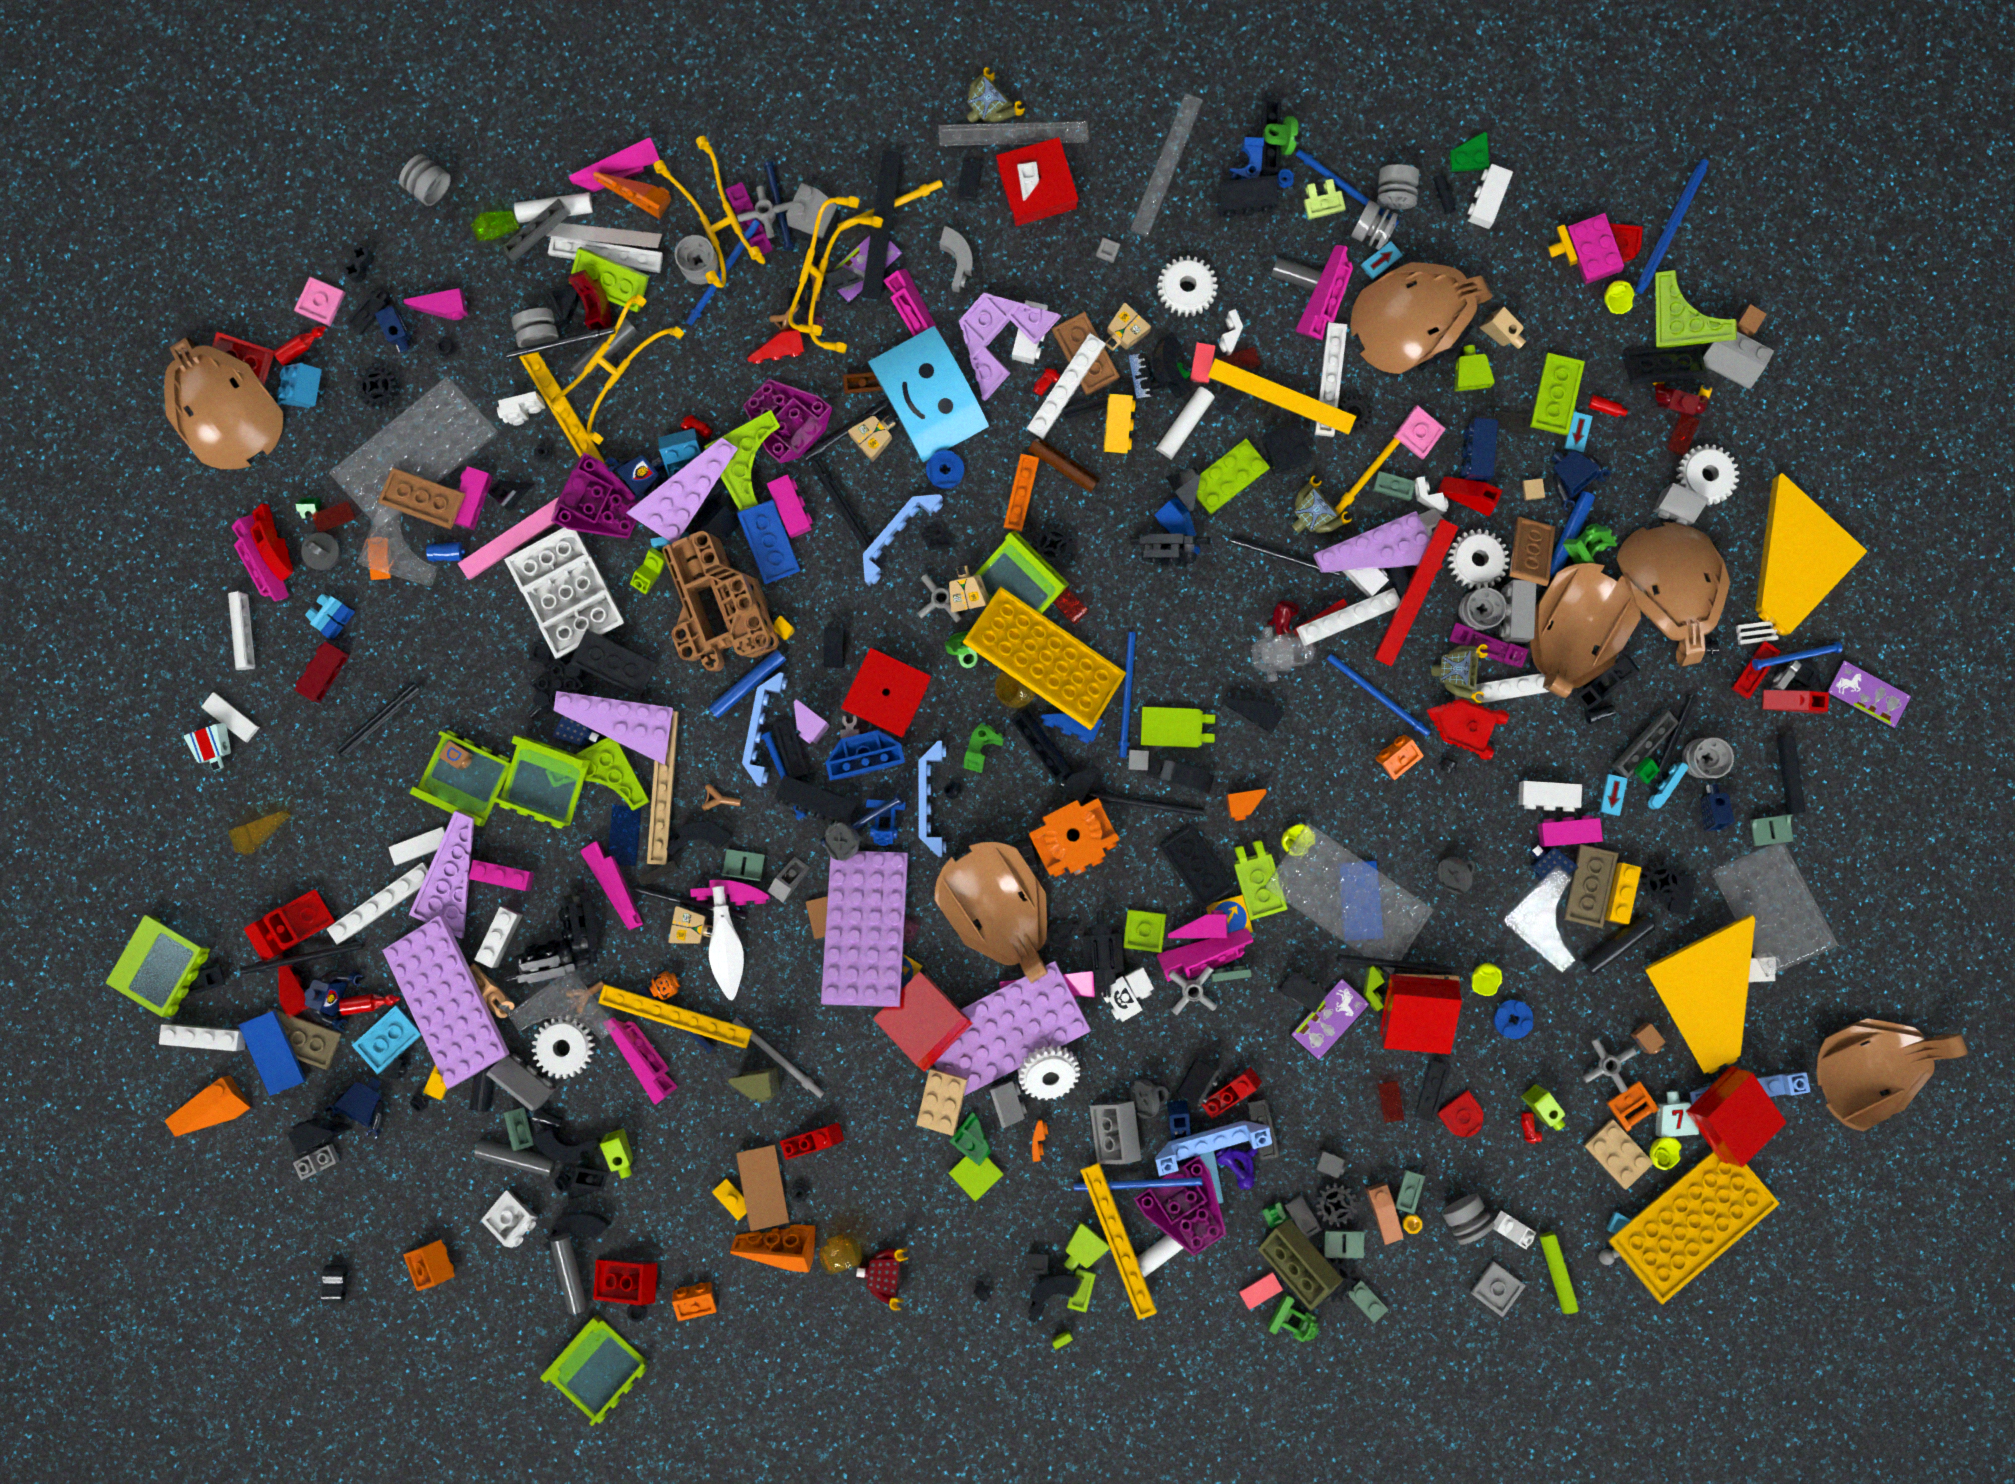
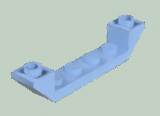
M940 494L913 496L863 553L864 577L868 586L871 583L875 584L881 577L880 568L871 560H876L881 555V549L884 545L888 546L893 541V535L897 530L900 532L907 523L905 521L909 516L913 517L918 512L919 505L930 515L933 512H938L943 505L941 503L943 498Z
M778 673L757 687L742 764L759 787H763L764 783L767 784L769 772H766L767 768L752 765L753 762H756L758 751L755 750L756 743H760L761 740L760 724H764L765 720L763 709L764 705L767 706L769 700L767 691L782 694V691L786 690L788 679L785 678L786 675L784 673Z
M937 741L919 759V838L938 857H943V853H946V841H943L942 837H927V834H931V822H927V815H931V803H927V795H931V784H927V776H931V765H927V762H942V757H946V745H942V741Z
M1806 1072L1777 1074L1757 1078L1769 1097L1810 1092ZM1710 1086L1690 1092L1692 1104Z
M1243 1120L1169 1141L1155 1157L1158 1174L1161 1176L1178 1171L1176 1161L1249 1141L1253 1149L1272 1144L1270 1129L1267 1125Z

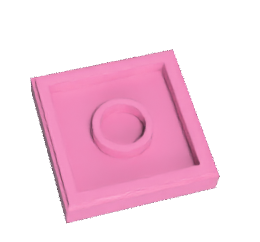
M309 277L294 311L327 326H331L346 293Z
M1416 405L1396 431L1394 437L1420 459H1424L1446 428Z

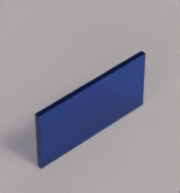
M612 805L608 857L615 856L618 865L636 866L641 807L632 811L630 806Z

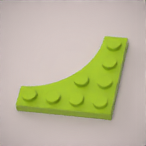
M1675 270L1655 273L1657 348L1737 340L1736 319H1718L1699 313L1682 296Z
M771 410L720 437L738 448L720 477L739 511L758 505L752 488L751 468L759 446L773 431L780 427ZM720 438L704 446V449H708Z
M607 737L575 754L590 760L584 781L600 783L613 789L628 803L632 811L650 802L620 743ZM549 769L546 770L554 788L570 782H576L574 778Z

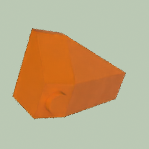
M599 172L593 173L595 181L658 219L662 217L671 202L669 191L661 186L657 188L654 185Z
M230 1075L221 1077L168 1117L165 1122L176 1137L236 1119L249 1110L251 1106Z
M795 1224L790 1225V1228L782 1230L773 1228L771 1232L760 1233L757 1231L736 1235L730 1253L789 1271L809 1272L814 1258L816 1228L810 1225Z

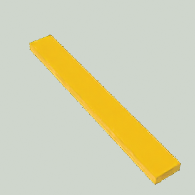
M539 352L519 356L550 407L551 400L562 390ZM564 395L557 401L565 407L563 412L559 414L551 409L579 457L585 452L605 463Z
M1216 358L1208 374V377L1348 435L1356 419V416Z
M606 984L603 986L598 1003L745 1049L748 1047L753 1031L749 1028Z
M1100 1163L1082 1168L1081 1173L1138 1320L1156 1314V1307Z

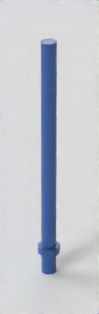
M1299 149L1296 156L1303 160L1306 166L1310 165L1329 180L1333 179L1334 184L1366 206L1370 199L1313 159V155H1308ZM1380 207L1378 214L1382 216L1385 210ZM1388 213L1386 218L1390 220L1392 215Z
M755 219L744 234L747 242L761 224ZM741 240L725 262L726 274L745 247ZM721 269L717 274L720 281L722 279ZM713 283L710 284L695 308L690 310L691 314L685 321L688 325L692 326L697 317L700 318L701 311L718 288Z
M1128 632L1121 735L1118 746H1120L1119 757L1127 758V747H1129L1130 743L1128 742L1135 632Z
M1333 654L1328 656L1327 660L1407 721L1414 727L1415 731L1418 730L1426 737L1431 733V730L1424 726L1421 720L1415 719Z
M1202 1177L1107 1181L1110 1189L1197 1186L1203 1185ZM1074 1183V1191L1089 1192L1086 1183Z

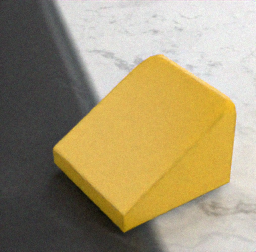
M779 616L773 625L775 631L784 640H787L795 632V629L782 616Z

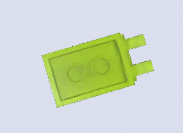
M1142 707L1141 746L1198 748L1199 745H1202V742L1214 743L1215 734H1202V723L1214 724L1215 715H1203V711H1200V709Z
M1260 840L1252 842L1256 855L1246 857L1243 846L1234 848L1238 860L1233 865L1250 920L1288 910L1272 854H1269L1268 851L1265 852Z

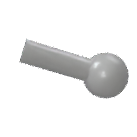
M1604 1249L1599 1253V1260L1604 1265H1610L1620 1255L1616 1250Z

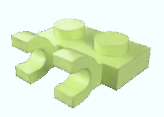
M1333 179L1326 180L1325 184H1323L1326 195L1317 196L1315 183L1309 184L1305 188L1306 195L1309 198L1304 200L1308 220L1345 211L1342 192L1335 191Z

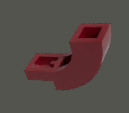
M586 270L570 274L568 281L583 301L586 313L584 323L591 331V329L595 328L604 329L611 327L610 305L598 279L593 280Z

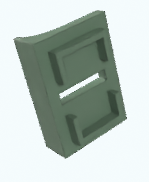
M1792 815L1750 819L1754 846L1793 841L1791 829ZM1769 821L1772 822L1774 839L1771 838Z
M727 849L722 876L761 881L765 855ZM743 857H747L744 875H741Z
M1324 1229V1257L1364 1258L1365 1231ZM1342 1234H1346V1252H1342Z

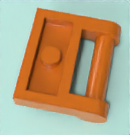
M1640 1081L1635 1082L1628 1087L1627 1091L1619 1093L1606 1102L1626 1132L1631 1130L1632 1126L1659 1110ZM1646 1102L1647 1106L1626 1120L1625 1115Z

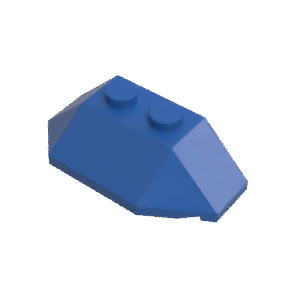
M879 730L840 739L826 760L830 781L855 777L905 763L901 743Z

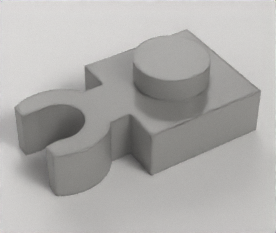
M1796 660L1794 662L1791 661L1784 672H1779L1774 677V683L1771 688L1773 690H1784L1802 664Z
M843 716L842 722L846 726V730H840L841 739L859 735L860 729H854V726L857 724V717L853 716V722L848 724L846 716Z

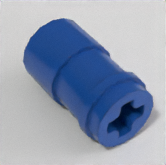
M461 542L431 543L427 545L426 554L428 561L432 562L444 560L462 561L465 549H463Z

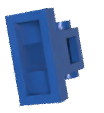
M1244 138L1241 143V151L1247 154L1249 162L1245 168L1230 169L1228 173L1232 175L1231 179L1235 180L1237 177L1241 180L1257 178L1259 176L1262 166L1264 138Z
M867 799L866 807L876 809L888 801ZM906 802L900 806L893 807L875 818V825H871L870 837L874 838V843L885 846L893 844L894 838L897 839L898 827H895L896 810L906 811ZM880 817H891L890 829L879 828Z

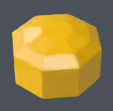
M1407 1214L1403 1218L1402 1227L1410 1234H1417L1422 1229V1220L1416 1214Z

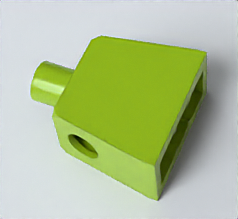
M1475 345L1465 346V356H1461L1456 360L1454 390L1464 391L1490 388L1494 384V378L1486 354L1476 355Z
M1535 1084L1521 1096L1543 1123L1550 1127L1553 1126L1556 1131L1565 1126V1122L1561 1119L1565 1116V1113L1548 1091Z
M624 1128L605 1134L600 1146L611 1172L618 1170L621 1178L632 1175L629 1166L633 1160V1155Z
M1080 1221L1065 1247V1251L1070 1257L1064 1265L1072 1272L1079 1263L1087 1269L1109 1250L1110 1245Z

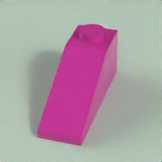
M459 288L404 299V304L412 310L452 320H460L463 316L468 315L465 296Z
M1211 910V914H1207L1169 933L1168 938H1228V914H1223V910Z

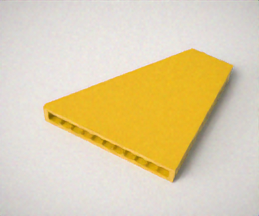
M1783 473L1775 476L1772 480L1755 610L1763 621H1771L1774 624L1772 628L1774 630L1777 629V634L1785 636L1790 634L1864 556L1867 550Z
M1751 913L1644 967L1704 1074L1707 1072L1709 1074L1714 1073L1720 1069L1719 1066L1725 1063L1730 1065L1738 1060L1737 1057L1741 1056L1755 918Z

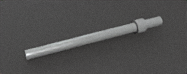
M737 1017L732 1022V1024L749 1028ZM752 1031L750 1039L797 1078L805 1089H810L819 1098L824 1095L825 1092L813 1083L814 1080L811 1077H806Z

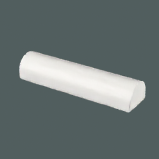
M588 192L514 203L515 215L519 223L532 221L558 198L570 210L571 214L569 216L593 213L591 194Z
M1199 387L1156 450L1172 460L1214 400V395L1207 389Z
M239 591L228 593L235 669H255L248 594Z
M1166 1235L1139 1255L1137 1261L1144 1278L1182 1250L1183 1247L1169 1235Z

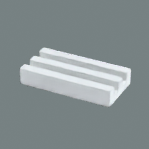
M1771 621L1737 625L1738 644L1778 640V636H1776L1777 629L1774 630L1772 628L1774 624ZM1770 626L1771 628L1741 633V629ZM1772 634L1770 637L1742 640L1743 636Z

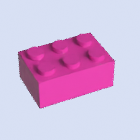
M1605 213L1568 226L1567 232L1576 253L1577 264L1585 285L1623 270L1624 264Z

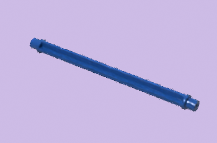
M1701 159L1699 165L1696 166L1637 282L1638 285L1635 289L1637 293L1643 294L1645 289L1648 288L1677 227L1707 171L1709 164L1707 160Z

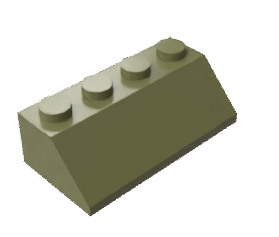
M777 1067L738 1073L728 1079L729 1084L751 1100L757 1099V1102L769 1101L781 1090Z
M1290 1219L1275 1228L1258 1248L1261 1254L1310 1311L1343 1281L1339 1274Z

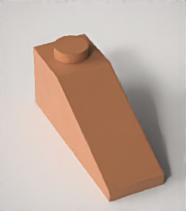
M1381 1182L1365 1188L1384 1244L1387 1245L1404 1239L1387 1184Z

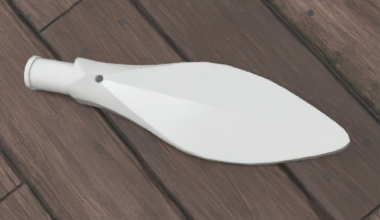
M724 886L713 887L715 907H713L714 921L709 944V961L714 977L723 993L729 1000H733L743 972L744 952L741 941L733 927L728 905H726Z

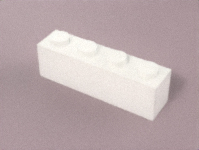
M181 1024L161 1025L159 1044L229 1051L245 1050L246 1044L241 1031L238 1029Z

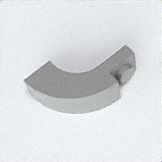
M944 226L940 240V250L950 253L957 262L952 291L960 293L961 287H965L967 276L972 277V254L966 240L955 230Z

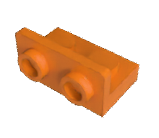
M1402 735L1397 737L1388 748L1383 749L1375 759L1382 764L1389 776L1396 780L1424 755L1413 739Z
M711 1282L699 1283L686 1288L681 1287L673 1291L672 1304L678 1321L716 1313L717 1311Z

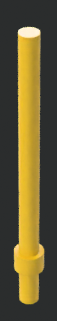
M941 180L928 185L923 184L919 186V189L896 198L894 208L920 196L925 197L930 192L943 187ZM871 209L853 218H860L862 216L872 218L874 214V209ZM860 222L849 224L843 230L852 227Z
M1394 437L1352 489L1342 496L1341 502L1335 508L1339 514L1347 505H1351L1355 500L1356 494L1400 443L1399 440Z

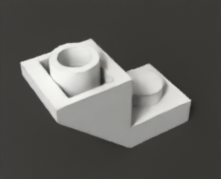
M1236 309L1230 311L1226 319V324L1229 330L1232 329V331L1223 334L1219 342L1222 352H1226L1227 357L1231 356L1243 328Z
M1425 477L1416 478L1414 488L1417 501L1429 509L1435 508L1440 515H1443L1447 511L1446 509H1448L1447 498H1444L1443 493L1428 495L1430 488L1429 483L1425 482Z
M1500 1211L1494 1221L1495 1226L1493 1229L1524 1249H1527L1532 1244L1536 1232L1503 1211Z

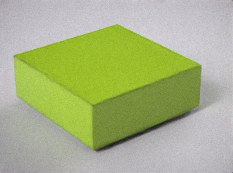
M1066 1330L1052 1338L1055 1350L1072 1341V1334L1069 1330Z

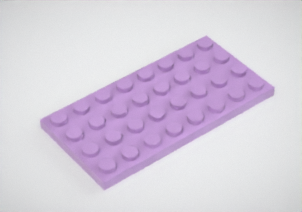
M857 851L854 857L844 861L835 860L830 856L821 1004L900 1007L908 853Z
M444 914L437 916L382 950L447 1089L458 1085L510 1054Z
M1056 961L1046 965L1048 974L1031 984L1025 976L961 1009L973 1024L934 1064L937 1070L968 1078L964 1096L1020 1068V1063H1024L1023 1058H1028V1053L1035 1052L1036 1048L1039 1050L1043 1046L1050 1047V1045H1053L1055 1048L1061 1047L1091 1031Z

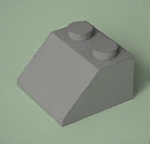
M801 183L786 214L788 226L813 235L818 211L821 205L829 198L819 189ZM831 203L825 208L817 237L823 239L837 209L835 203Z
M1672 483L1661 491L1653 511L1658 513V516L1661 518H1670L1675 520V523L1689 526L1696 521L1709 498Z
M1013 1080L990 1087L1002 1128L1025 1119L1024 1114L1027 1113L1024 1102L1020 1103L1018 1095L1021 1092L1018 1083L1014 1084Z

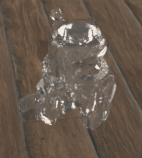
M1272 627L1262 629L1263 639H1260L1251 646L1253 667L1262 672H1267L1268 682L1278 681L1276 671H1290L1294 666H1303L1310 663L1316 652L1314 643L1304 646L1300 637H1288V634L1285 633L1272 638Z

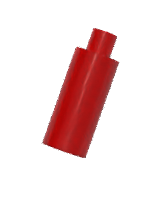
M1594 394L1591 396L1588 408L1615 417L1619 415L1625 417L1628 409L1622 408V404Z

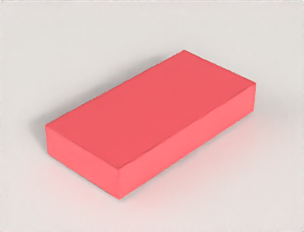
M1196 344L1190 381L1209 383L1210 378L1208 374L1213 363L1214 345Z
M1270 1272L1240 1290L1239 1293L1250 1310L1283 1289L1273 1272Z

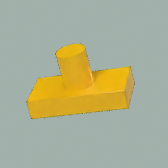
M1565 224L1557 227V233L1561 242L1549 246L1548 250L1551 257L1565 253L1569 265L1572 266L1577 264L1578 259Z
M435 1064L423 1093L443 1100L447 1088Z
M728 1178L712 1191L737 1221L747 1213L743 1194Z

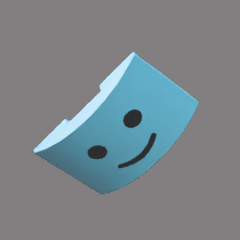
M935 326L868 361L922 462L929 460L936 452L947 450L989 427L969 384Z

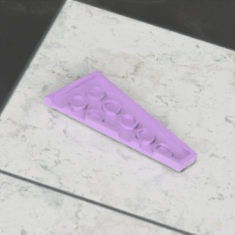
M720 438L626 513L670 542L678 541L738 448L725 439Z
M1415 511L1317 552L1313 556L1321 573L1353 569L1417 566L1430 539Z
M556 691L555 712L665 765L673 708Z
M455 810L409 915L427 923L437 916L444 914L453 935L462 939L464 938L475 818Z

